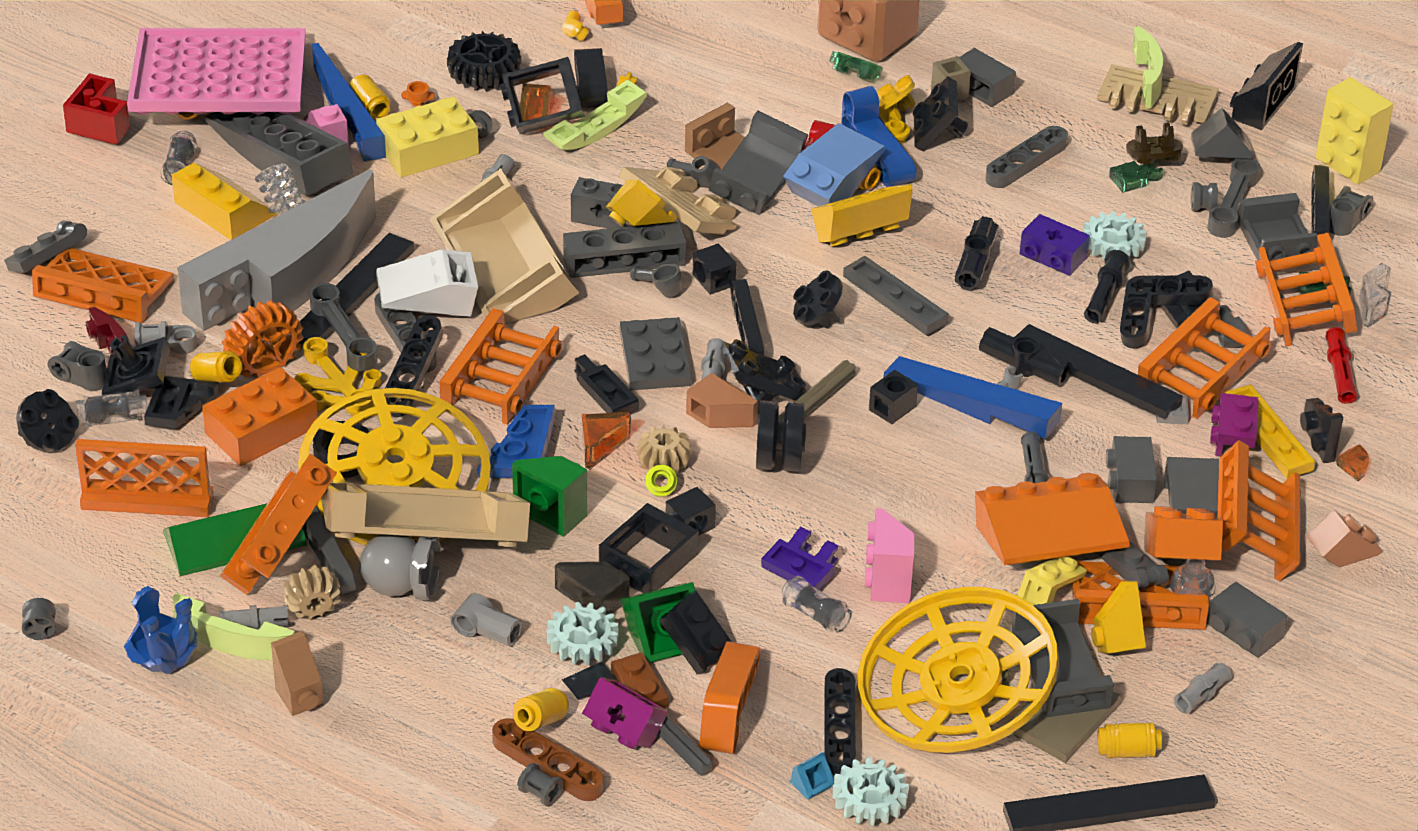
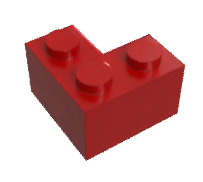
M89 73L63 104L66 132L117 145L130 130L127 101L117 99L115 79Z

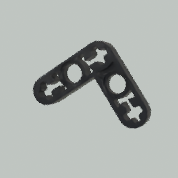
M1155 275L1131 278L1126 284L1120 324L1123 345L1128 348H1139L1147 343L1153 305H1202L1209 297L1213 298L1212 280L1201 275ZM1168 287L1178 289L1176 292L1169 294L1162 292ZM1139 308L1145 310L1140 315L1130 314V312L1134 309ZM1133 326L1138 327L1135 335H1132Z

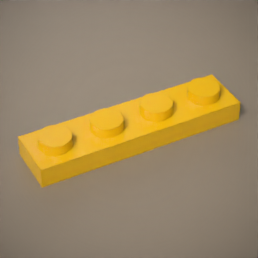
M1252 384L1224 392L1226 394L1258 397L1256 442L1286 479L1294 472L1301 475L1314 471L1315 460Z

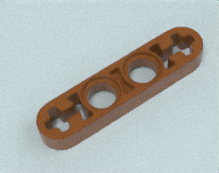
M505 718L494 724L492 741L498 751L525 767L530 763H536L540 766L542 772L551 777H560L564 781L563 790L582 801H593L603 794L604 776L598 768L536 731L522 730L514 719ZM532 747H538L543 750L541 754L536 756L529 755L525 751ZM559 763L570 766L567 771L563 772L555 771L552 767Z

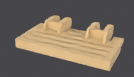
M1111 64L1097 99L1107 102L1111 99L1110 107L1115 109L1120 101L1125 102L1129 112H1133L1136 105L1140 106L1139 109L1163 114V111H1165L1164 120L1171 121L1174 114L1181 115V123L1188 125L1191 117L1194 118L1195 122L1204 123L1209 118L1217 99L1219 88L1162 75V90L1157 102L1152 108H1145L1142 95L1143 71Z
M622 167L619 178L625 182L627 180H640L666 203L663 207L664 210L667 212L669 210L673 211L678 220L695 232L725 234L727 229L735 230L737 224L731 220L736 215L737 209L731 204L724 203V199L718 195L703 194L700 198L695 196L693 192L697 188L698 182L693 177L685 176L683 170L671 167H664L661 171Z

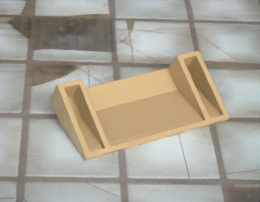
M501 168L430 218L447 250L471 252L478 284L475 300L485 318L492 308L504 311V324L556 310L579 294V291L518 189Z
M331 482L321 497L326 528L335 532V537L355 538V533L481 539L498 540V545L505 547H517L518 542H527L530 502L511 492Z

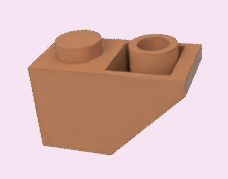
M710 373L687 390L686 414L708 428L754 427L757 425L758 401L734 387L728 381Z
M1335 510L1306 536L1323 558L1339 568L1378 556L1383 551L1375 542L1378 536L1372 529L1365 524L1361 526L1350 514L1344 517Z

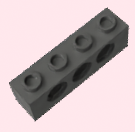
M680 221L563 233V256L570 278L630 272L633 266H640L645 269H656L665 264L685 266L686 241Z

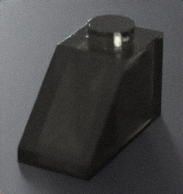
M606 561L559 562L555 565V589L573 602H579L583 608H586L589 603H593L595 610L605 607L606 615L622 607V598L629 597L630 577Z

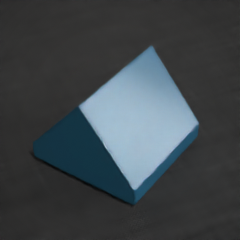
M820 752L793 768L790 783L806 799H810L834 785V777L824 752Z

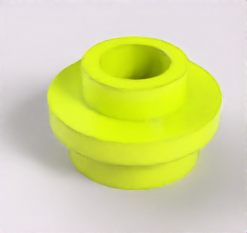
M666 465L654 466L646 475V487L655 496H668L677 486L676 473ZM660 476H664L668 480L667 484L663 487L657 486L655 483L656 479Z

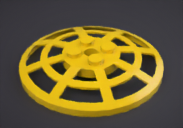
M400 388L374 389L342 399L326 409L314 421L307 431L300 448L298 471L309 455V449L315 433L318 429L334 433L329 445L328 463L326 464L337 472L332 480L333 482L347 483L341 472L357 469L365 484L421 487L427 481L436 488L459 489L456 487L462 470V456L480 457L481 472L476 490L487 491L489 487L491 467L489 452L483 436L474 423L462 411L447 401L416 390ZM386 398L413 399L429 403L433 406L429 410L424 411L410 406L388 405ZM372 400L375 407L355 414L343 424L329 420L330 417L356 403ZM444 412H447L458 419L470 431L477 445L459 444L451 429L438 418ZM391 413L409 414L417 416L419 419L412 427L393 423ZM378 415L381 426L369 433L353 428L360 421ZM432 424L444 435L449 444L431 445L423 433ZM344 437L359 443L357 456L342 460L337 459L338 449ZM391 455H398L403 458V461L392 463L387 458ZM434 457H453L452 469L447 479L433 471ZM320 499L316 507L325 521L322 501ZM355 533V538L348 539L367 545L368 541L379 534ZM411 536L416 542H418L420 536Z
M987 587L946 589L909 603L894 613L878 628L869 640L861 657L858 669V689L863 707L870 720L883 734L895 742L912 749L927 752L952 753L967 751L989 745L1010 735L1025 725L1040 710L1056 682L1059 668V652L1053 630L1044 615L1021 597L1003 590ZM967 603L992 605L986 622L963 621L946 625L939 610L944 607ZM1005 609L1014 611L1026 618L1038 629L1041 635L1024 646L1013 633L999 626ZM927 614L933 630L914 641L903 654L886 646L890 639L903 627ZM966 632L981 633L976 643H953L950 636ZM997 637L1007 643L1014 652L998 660L996 655L989 649L993 638ZM938 640L940 649L934 652L925 663L914 659L925 647ZM1047 646L1050 661L1048 678L1043 689L1028 688L1031 676L1029 657ZM879 657L896 665L891 679L892 697L872 699L871 677L874 665ZM1020 663L1021 675L1018 686L1001 685L1002 672ZM906 670L920 675L921 690L906 694L902 693V683ZM960 674L969 675L963 681L953 680L956 676ZM994 697L1010 699L1000 710L985 718L981 707L989 703ZM928 701L937 710L928 721H925L914 714L908 706ZM1020 701H1033L1018 717L1003 727L991 731L990 725L1005 717ZM898 708L907 721L921 730L913 738L900 734L887 726L877 711ZM968 713L972 720V723L967 725H942L950 714ZM976 731L978 737L962 741H928L935 733L957 735Z

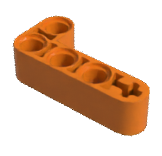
M726 642L704 698L699 742L701 749L729 754L735 753L741 713L758 671L761 647Z

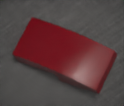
M96 307L88 308L90 320L86 321L85 324L89 338H95L99 349L108 348L110 355L114 354L110 348L111 341L119 337L123 343L121 335L127 336V334L110 315Z

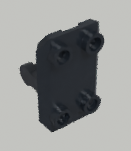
M734 339L731 344L723 342L721 350L725 356L729 357L732 363L730 367L739 384L743 385L748 395L758 401V414L760 400L772 401L777 396L795 402L807 392L806 383L798 375L795 369L796 365L790 358L782 355L776 360L750 351L748 346L738 339Z

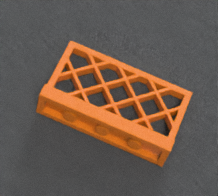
M68 248L59 253L46 267L37 265L32 270L34 297L87 310L90 307H96L108 315L141 323L147 318V308L174 281V273L73 248ZM68 259L78 260V261L66 262ZM98 266H102V267H103V268L93 269V267H98ZM86 269L85 271H79L74 273L72 272L75 270ZM122 273H131V274L122 275V276L120 275V274H122ZM111 275L113 276V277L104 278V279H100V278H99V277H105V276H111ZM153 279L158 280V281L147 282V280H153ZM140 282V284L127 286L130 283Z
M77 439L75 448L82 490L80 497L81 510L209 517L214 491L213 486H210L205 446ZM85 451H96L103 457L96 462L86 455ZM119 453H128L135 459L127 463L117 455ZM151 455H161L167 461L159 465L149 457ZM184 457H198L199 463L191 467L181 459ZM110 461L120 470L112 474L103 465ZM142 463L152 472L144 476L135 467ZM174 465L183 471L184 474L177 478L168 472L167 469ZM96 472L104 479H89V476ZM128 474L136 481H122L121 478ZM160 476L168 483H155L153 480ZM192 478L200 485H188L184 482Z
M1077 561L1078 565L1087 570L1086 573L1095 575L1091 578L1083 577L1072 582L1073 599H1079L1081 603L1078 624H1094V618L1120 582L1126 580H1120L1114 575L1119 574L1106 562ZM1165 565L1169 574V580L1166 584L1155 585L1150 583L1147 588L1139 590L1143 627L1205 630L1209 600L1208 595H1205L1201 567ZM1179 578H1194V580L1186 583ZM1105 581L1112 586L1106 589L1099 585V583ZM1170 584L1177 588V590L1171 592L1164 587Z

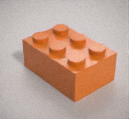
M281 367L202 405L205 434L240 467L306 434L318 418L316 398Z
M1154 506V512H1146L1144 551L1158 558L1221 560L1223 520L1216 518L1215 513L1204 508H1187L1185 514L1182 511H1178V509H1174V507Z

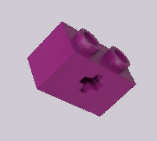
M600 677L582 714L592 720L590 724L592 727L606 734L612 731L619 736L617 740L619 743L636 750L637 746L651 748L669 711L616 680Z

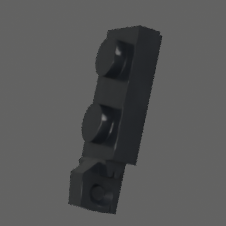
M585 354L575 358L576 369H574V372L577 374V381L612 420L639 409L638 398L606 364L596 366Z

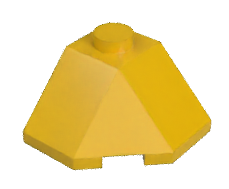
M627 180L606 206L611 211L609 217L622 227L624 224L638 226L674 222L678 218L673 211H665L663 207L666 203L640 180Z

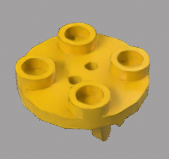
M910 75L899 79L894 86L888 83L877 90L879 115L885 122L893 119H902L897 106L902 112L908 107L913 108L915 106V101L910 93L915 87V83Z

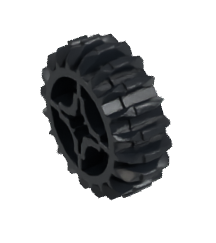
M482 31L481 34L471 32L470 36L462 35L461 40H454V44L449 46L447 57L450 77L455 79L457 84H463L464 88L471 86L474 90L478 88H484L485 91L487 88L497 90L500 84L505 83L503 74L520 70V64H522L518 44L513 43L512 38H505L504 34L495 35L494 31L490 34Z

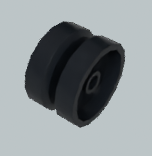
M760 400L756 469L772 470L776 465L777 451H782V467L784 471L800 472L802 452H805L807 423H804L805 403L789 402L785 407L784 422L779 421V406L777 402Z

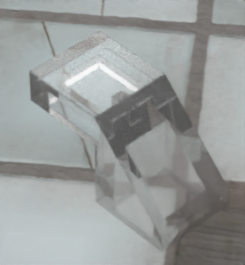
M1380 263L1364 274L1362 279L1359 302L1363 325L1368 328L1385 317L1388 312L1392 293L1387 290L1391 268L1384 263Z

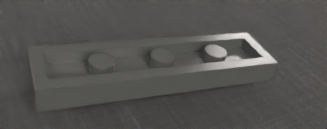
M863 256L844 267L843 277L925 335L948 323L949 313L867 256Z

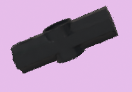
M982 216L979 220H974L970 234L965 239L964 251L955 274V282L960 285L961 289L972 291L973 288L979 287L983 274L989 267L990 254L999 230V225L990 217Z
M989 327L984 332L979 343L980 351L1009 363L1010 366L1016 368L1015 374H1023L1022 377L1036 375L1062 386L1067 381V377L1071 372V362L1040 349V343L1033 337L1022 336L1014 338Z

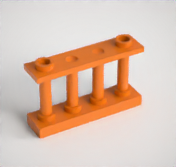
M1329 233L1317 235L1318 247L1314 248V251L1269 261L1265 247L1259 248L1260 260L1255 261L1259 278L1264 277L1277 317L1273 318L1275 332L1277 336H1283L1286 347L1292 345L1290 330L1335 320L1336 323L1342 322L1345 334L1357 331L1355 309ZM1313 263L1322 265L1318 271L1277 280L1274 279L1272 273ZM1319 282L1329 284L1325 290L1284 299L1280 298L1278 292ZM1329 301L1330 304H1336L1333 305V309L1287 318L1285 310Z
M1209 297L1138 365V375L1155 383L1163 382L1194 400L1192 417L1196 419L1206 410L1210 411L1220 398L1221 393L1227 391L1260 358H1265L1271 348V343L1269 342L1270 328L1265 326L1255 337H1252L1221 320V316H1219L1220 302L1212 297ZM1210 331H1217L1244 347L1237 354H1234L1206 339L1205 336ZM1192 348H1199L1227 364L1218 372L1188 356L1187 353ZM1174 365H1181L1209 381L1199 389L1168 371Z
M492 308L439 381L440 399L454 405L459 397L465 395L501 406L502 423L508 425L513 416L519 413L523 402L552 360L559 357L562 350V341L559 340V327L553 326L545 339L507 328V325L504 324V311ZM506 340L537 350L532 357L498 348L496 345L498 342ZM492 358L523 367V370L517 376L484 366L483 363L485 360ZM481 377L511 387L506 394H501L469 383L472 379Z
M1240 440L1219 458L1217 518L1223 520L1222 550L1228 552L1237 543L1243 542L1275 560L1274 579L1280 582L1288 573L1294 572L1301 562L1300 475L1294 472L1284 483H1281L1251 466L1249 446ZM1248 479L1275 493V501L1251 488ZM1248 501L1275 515V523L1249 509ZM1247 522L1275 538V545L1248 531Z
M312 454L308 455L297 474L289 471L220 574V577L246 595L251 592L261 575L268 579L337 472Z

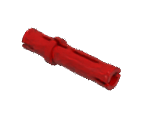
M1333 327L1327 330L1325 335L1328 344L1327 360L1332 364L1339 402L1350 404L1358 396L1350 364L1352 354L1350 348L1346 345L1344 330L1339 327Z

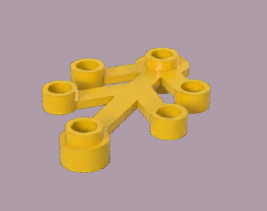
M313 337L304 342L305 359L310 364L318 365L329 379L311 376L308 373H299L294 379L308 392L316 388L341 392L344 395H329L321 390L312 391L310 394L316 398L317 411L323 410L327 406H333L340 400L354 394L374 390L382 385V373L377 369H371L364 372L362 387L355 389L353 385L360 371L353 370L347 366L343 375L328 357V343L325 339ZM358 353V354H355V355L363 356V355H366V354H365V353ZM367 400L349 406L345 410L349 415L354 416L361 411L375 406L372 400Z

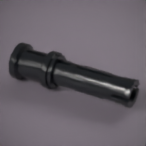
M1109 251L1104 259L1105 265L1099 269L1097 274L1098 285L1084 312L1085 319L1091 323L1096 324L1102 321L1114 290L1123 283V273L1129 269L1131 264L1129 256L1123 251Z

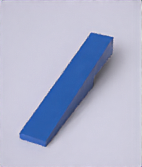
M312 44L313 67L329 106L338 104L347 120V129H350L363 162L386 158L385 136L320 44Z
M901 356L888 367L883 375L884 378L893 370H896L918 384V394L985 423L991 424L995 418H998L1028 432H1036L1044 439L1048 437L1061 420L1063 404L1061 402Z

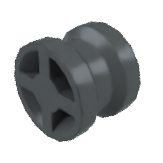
M1193 182L1191 187V210L1198 211L1201 208H1206L1210 211L1217 207V183L1201 185L1199 182Z
M33 598L26 601L22 606V632L26 637L33 640H43L54 634L56 628L54 620L56 608L50 600Z

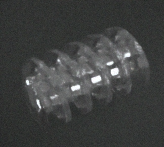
M286 163L270 166L255 176L257 183L265 182L260 186V192H270L264 197V202H274L268 207L270 213L278 212L273 218L305 202L301 198L300 189L296 187L297 182L292 177V170L287 167Z

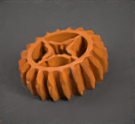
M270 300L264 304L259 301L255 308L248 306V310L244 314L238 312L239 318L236 321H230L231 329L224 331L226 338L221 342L224 348L223 351H231L240 358L242 363L240 375H243L245 378L250 375L258 378L261 374H267L281 366H286V362L289 359L295 358L294 351L301 349L299 342L304 338L301 332L303 327L297 319V315L281 302L274 303Z

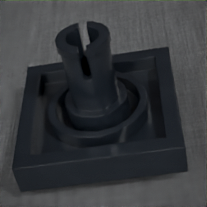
M949 76L941 84H936L925 101L919 102L913 110L914 146L923 152L944 130L949 131L958 138L967 130L968 123L957 117V81Z
M121 335L123 343L119 337L111 341L110 348L114 354L109 356L102 395L107 402L118 398L124 399L133 393L145 389L151 390L163 384L170 345L165 337L135 347L131 345L126 335Z

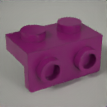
M1221 393L1219 405H1213L1211 423L1217 424V426L1212 425L1210 444H1215V456L1221 457L1223 444L1234 445L1238 440L1249 447L1255 448L1258 397Z

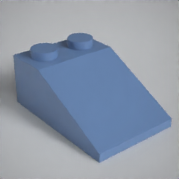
M838 123L799 153L783 177L793 194L816 206L850 198L886 148L884 145Z

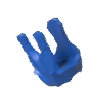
M146 586L136 592L131 602L137 611L138 622L124 648L127 652V657L133 663L140 664L152 672L170 674L177 668L183 667L197 647V633L191 621L193 603L190 598L178 602L175 605L177 618L160 613L158 606L159 591Z

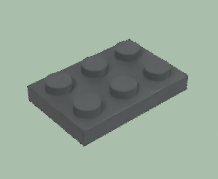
M680 317L620 321V336L630 390L691 386V373Z

